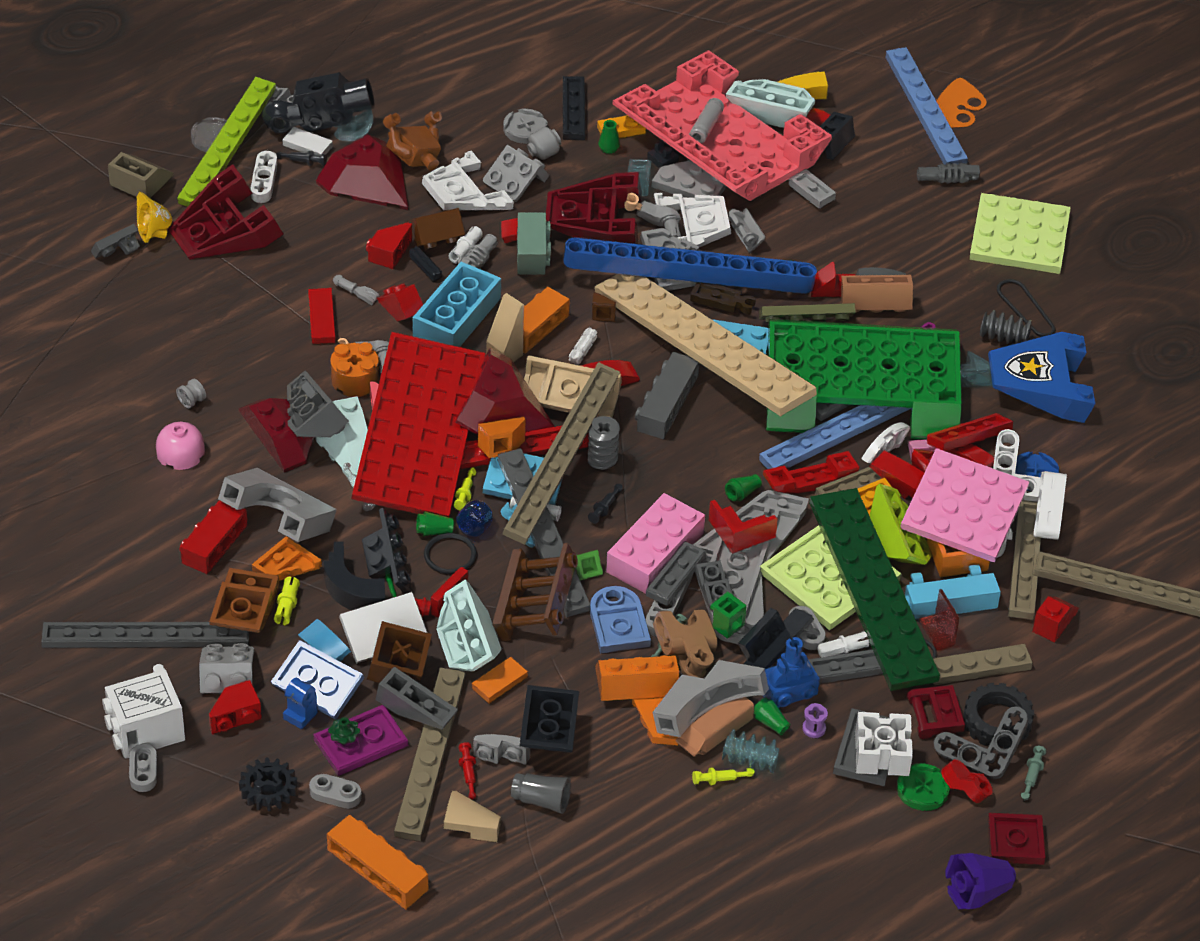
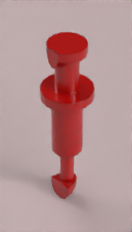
M464 742L459 744V751L462 752L463 757L458 760L459 766L463 767L465 783L469 785L470 793L468 798L474 800L476 793L474 792L473 784L476 780L473 766L476 764V758L470 756L471 743Z

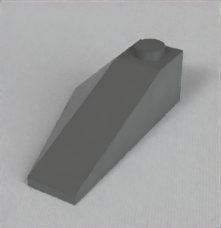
M306 370L287 385V401L290 403V408L287 409L290 415L288 426L297 437H332L345 428V425L349 422L348 419Z

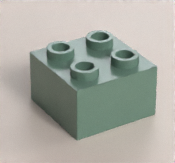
M518 213L517 274H545V267L550 266L551 256L550 221H546V213Z

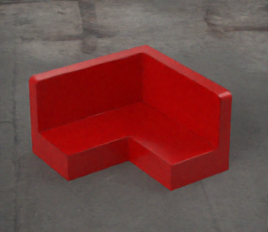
M716 500L710 501L708 520L732 554L776 538L778 519L775 515L766 517L764 514L742 522L731 506L722 509Z

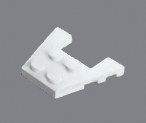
M472 151L466 152L465 156L461 159L455 158L449 166H441L423 176L422 184L443 210L459 208V210L513 209L514 201L504 190L484 195L466 174V172L479 170L481 166L480 160Z
M654 193L656 205L667 206L682 212L686 236L676 238L680 240L684 238L701 247L731 234L724 196L695 195V198L682 197V194H673V197H665L663 193Z

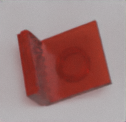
M940 589L935 614L922 617L919 621L937 651L955 645L960 618L943 590Z

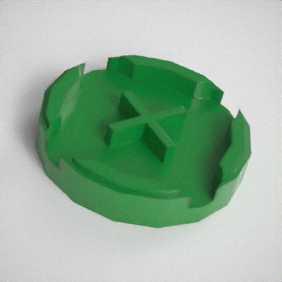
M925 763L911 765L909 776L899 775L897 781V792L902 802L920 811H929L941 807L947 801L950 787L943 779L940 769Z

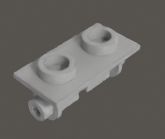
M747 208L742 212L736 209L730 210L728 217L731 221L730 224L748 252L751 253L766 236Z

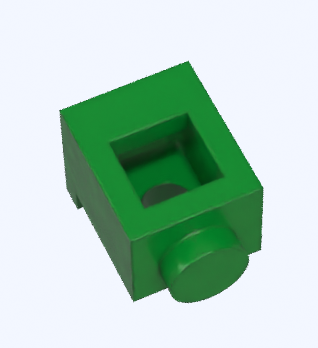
M727 591L710 605V609L713 610V629L727 639L745 625L747 605Z

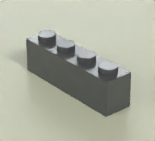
M673 352L669 360L663 362L660 376L656 375L652 390L647 391L643 406L638 407L635 420L637 421L638 432L660 439L665 438L698 378V361Z

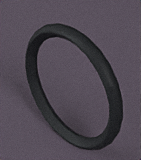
M455 533L440 534L432 538L425 546L424 558L426 563L435 571L444 574H454L459 568L444 569L431 561L429 550L435 542L445 538H456L467 543L471 549V558L468 563L462 566L466 570L473 565L477 556L476 548L472 541L463 535Z

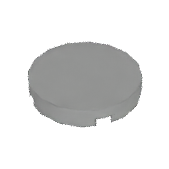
M519 109L515 113L512 111L504 118L503 123L504 133L510 140L525 144L529 143L530 134L547 127V120L543 118V115L532 109Z

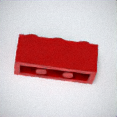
M220 500L215 506H211L206 517L201 522H198L190 536L181 542L179 550L181 552L182 564L208 574L247 527L246 509L237 510Z

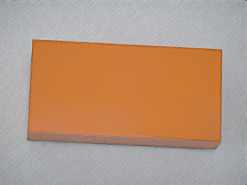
M509 657L472 683V689L486 702L491 703L526 679L528 671L512 657Z

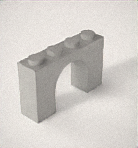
M259 468L225 477L218 500L237 510L252 505H264L283 511L278 532L297 542L330 532L337 510Z

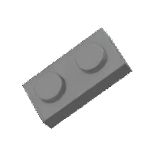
M806 169L789 178L788 185L817 208L823 207L836 198L835 191Z

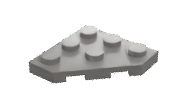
M689 160L660 167L652 180L651 187L671 194H682V197L695 198V195L721 196L726 185Z
M664 228L641 232L640 238L643 245L701 251L699 246L684 238L680 240L672 236L671 232ZM654 278L655 283L667 291L692 287L696 284V282Z

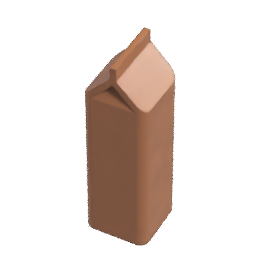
M743 697L714 707L696 719L682 736L676 739V742L692 756L706 754L753 719V702L747 697Z

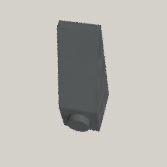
M393 667L379 683L376 701L403 717L443 730L458 712L457 708L396 667Z

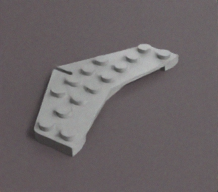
M767 490L736 512L742 522L764 514L766 517L775 515L778 521L776 538L732 554L716 530L713 529L693 544L706 551V558L702 563L721 560L725 579L729 580L732 595L747 605L745 625L727 639L714 629L716 636L720 640L738 644L764 616L760 565L775 554L804 517L809 504L808 498ZM704 598L713 625V610L708 607Z

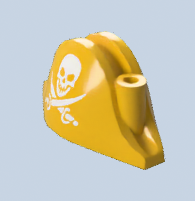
M139 192L137 195V226L144 243H148L153 237L165 239L167 230L172 223L170 212L163 205L150 199L144 193Z

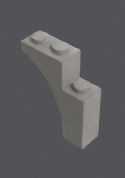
M718 660L705 679L681 675L653 711L657 733L681 737L697 718L714 707L743 697L765 695L769 689L765 668Z

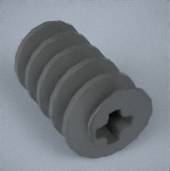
M993 310L990 315H987L986 311L979 334L981 337H984L988 332L989 339L992 340L997 335L999 342H1002L1006 337V342L1009 345L1014 340L1015 344L1028 341L1032 320L1023 325V318L1021 317L1015 323L1014 315L1005 320L1004 312L997 318L996 310Z
M600 416L594 418L592 426H590L588 431L587 460L590 466L596 469H608L614 466L618 460L620 428L618 422L611 417Z

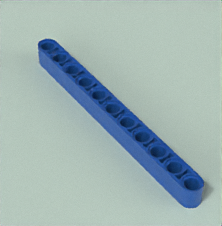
M571 238L566 241L563 259L564 264L572 269L803 294L810 293L813 290L817 273L816 267L806 262L583 238Z

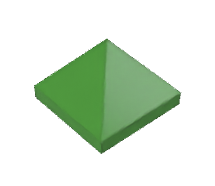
M598 550L577 555L578 565L576 570L579 580L603 574Z

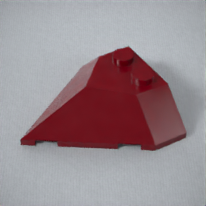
M367 134L334 152L316 179V184L329 195H350L353 200L387 206L388 203L399 205V209L408 210L401 159L386 146L387 142Z
M490 347L480 367L482 368L480 376L471 395L464 402L455 423L475 434H478V424L520 417L525 418V432L555 427L512 359Z

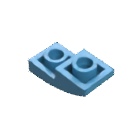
M316 619L298 634L302 642L339 662L351 652L319 619Z

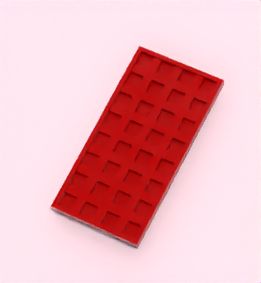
M391 332L351 499L415 514L429 512L449 518L468 429L455 423L480 376L482 371L480 367L486 353Z

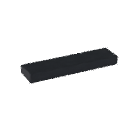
M563 76V140H585L584 76Z

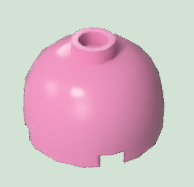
M180 421L166 425L160 431L156 440L157 459L162 465H172L176 470L189 469L196 466L200 462V458L205 454L204 439L201 432L188 422Z

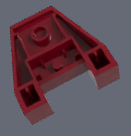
M233 164L216 175L168 228V231L189 259L264 248L284 235L264 205L245 218L235 205L253 193Z
M639 172L615 173L548 192L546 221H550V228L573 238L638 244L639 237L636 218L618 219V208H625V202L628 201L627 196L629 193L636 194L639 198L638 203L641 204L642 190Z

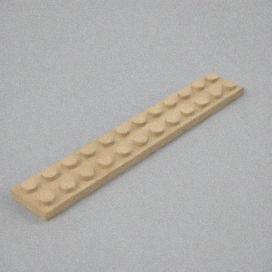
M616 274L595 286V292L615 301L616 308L779 416L784 415L817 395L814 385L645 276Z

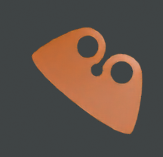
M957 78L950 83L936 100L951 128L967 127L975 121L973 113L967 110H960L957 106L963 105L970 110H980L987 103L985 97L963 78ZM970 98H977L981 101V105L973 107L967 101ZM958 114H967L970 117V121L963 123L958 121L956 117Z

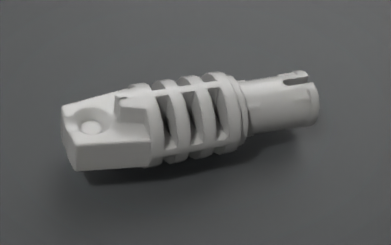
M487 234L480 244L472 246L460 262L481 269L488 261L489 253L498 245V242H496L497 238L492 234Z

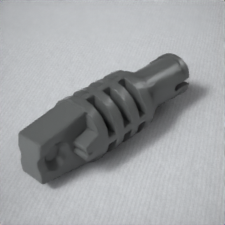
M946 163V165L939 164L937 167H918L917 169L918 181L934 180L940 183H965L971 180H978L980 176L979 165H967L965 163Z

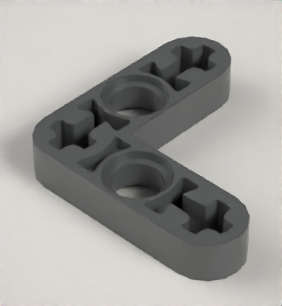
M1021 707L1009 708L1005 712L988 749L948 732L937 735L934 740V748L938 755L947 760L957 759L967 769L984 774L985 777L990 779H999L1006 772L1028 726L1027 713ZM1017 714H1020L1022 723L1017 722L1013 728L1014 732L1017 733L1016 736L1008 730H1003L1004 727L1010 730L1012 726L1010 717H1016ZM1003 736L1012 739V746L1005 750L999 748L997 744L998 740ZM947 739H950L951 745L957 749L959 744H962L958 750L957 757L954 756L956 752L953 749L946 748L945 751H942L940 742H946ZM967 749H973L977 752V758L973 762H966L963 760V753ZM995 750L998 754L1006 756L1005 759L1000 756L998 760L1000 769H994L993 772H990L987 764L994 763L997 757L992 752Z

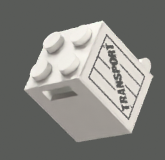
M161 664L155 665L151 674L105 687L106 698L102 699L105 713L108 714L104 716L105 724L108 731L113 730L112 739L115 749H121L124 759L129 758L131 749L138 744L146 743L152 745L155 749L185 741L182 706L166 669Z

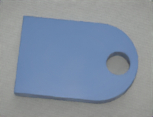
M610 586L594 594L590 603V615L600 653L651 646V639L641 602L633 591L621 586ZM617 597L619 600L609 601L607 598Z

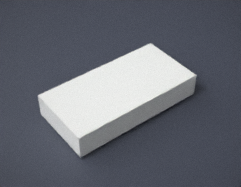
M293 127L283 139V146L302 153H308L310 150L314 152V155L318 156L327 154L333 147L332 140Z

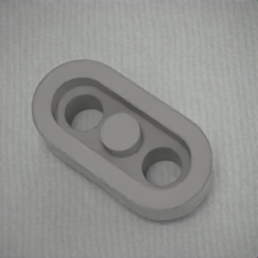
M805 606L792 608L789 614L796 608L813 616L814 621L798 638L802 640L804 648L817 650L818 645L825 641L823 627L810 608Z
M146 743L135 745L129 755L130 785L138 792H147L153 789L157 783L156 750L152 745Z
M319 774L314 776L309 783L310 795L317 801L347 809L356 807L361 801V788L356 782L327 774Z

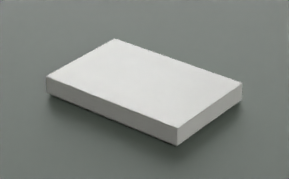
M412 592L342 613L339 616L356 664L372 659L382 621L427 633Z

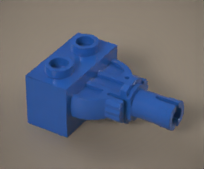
M792 637V641L788 639L786 641V652L781 654V659H778L777 665L765 669L769 689L763 697L773 700L778 708L786 707L791 703L810 699L818 695L820 678L809 662L807 655L801 652L803 642L798 637Z

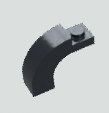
M344 541L334 542V552H329V561H324L325 585L331 597L351 611L385 601V578L365 579L351 574L344 564Z

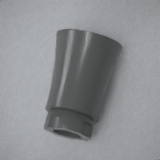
M516 773L511 787V797L524 803L534 804L563 814L570 798L571 779L570 777H549L529 773L526 775Z

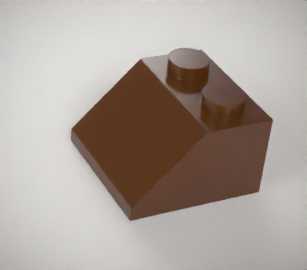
M459 208L405 221V223L412 224V238L416 246L424 245V249L438 246L437 241L445 240L446 244L457 242L459 240L458 236L465 235Z

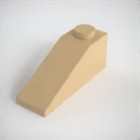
M507 293L502 297L486 343V354L491 347L515 362L523 355L524 304Z

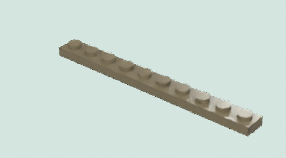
M597 363L505 526L504 536L526 545L585 439L590 426H592L593 419L597 417L620 374L619 371L602 363Z

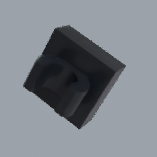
M663 140L657 142L654 146L655 148L647 153V159L659 169L679 161V154L672 150L671 146L664 144Z

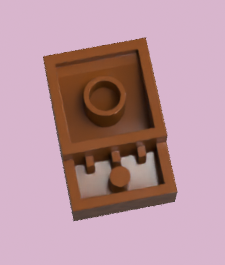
M229 568L226 580L221 584L209 624L260 633L276 601L280 589L279 576Z

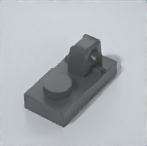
M132 224L95 242L91 253L95 259L102 255L103 257H108L116 251L115 248L118 246L126 255L135 252L140 247L135 236L138 232L135 224Z

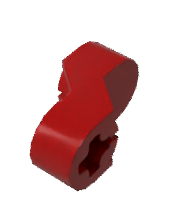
M957 759L952 760L941 770L943 779L951 789L964 790L975 803H981L993 793L992 786L984 774L970 772Z

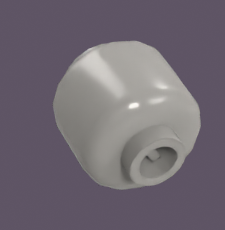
M544 127L530 134L527 149L532 157L536 156L540 160H544L558 153L559 146L562 143L556 130Z

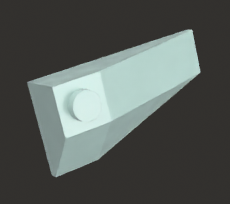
M358 396L333 401L349 421L340 433L334 434L332 437H315L320 447H324L329 453V457L341 466L342 472L353 485L355 484L368 431Z

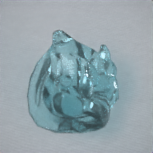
M366 110L355 117L352 116L351 123L335 126L338 128L334 136L342 141H355L362 138L369 132L373 124L374 116L372 110Z

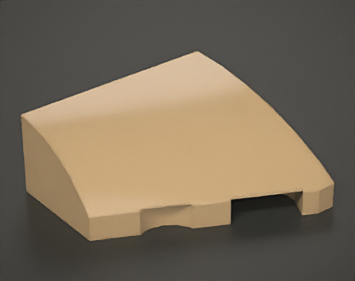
M452 791L445 815L444 829L471 832V839L497 842L501 816L461 793Z

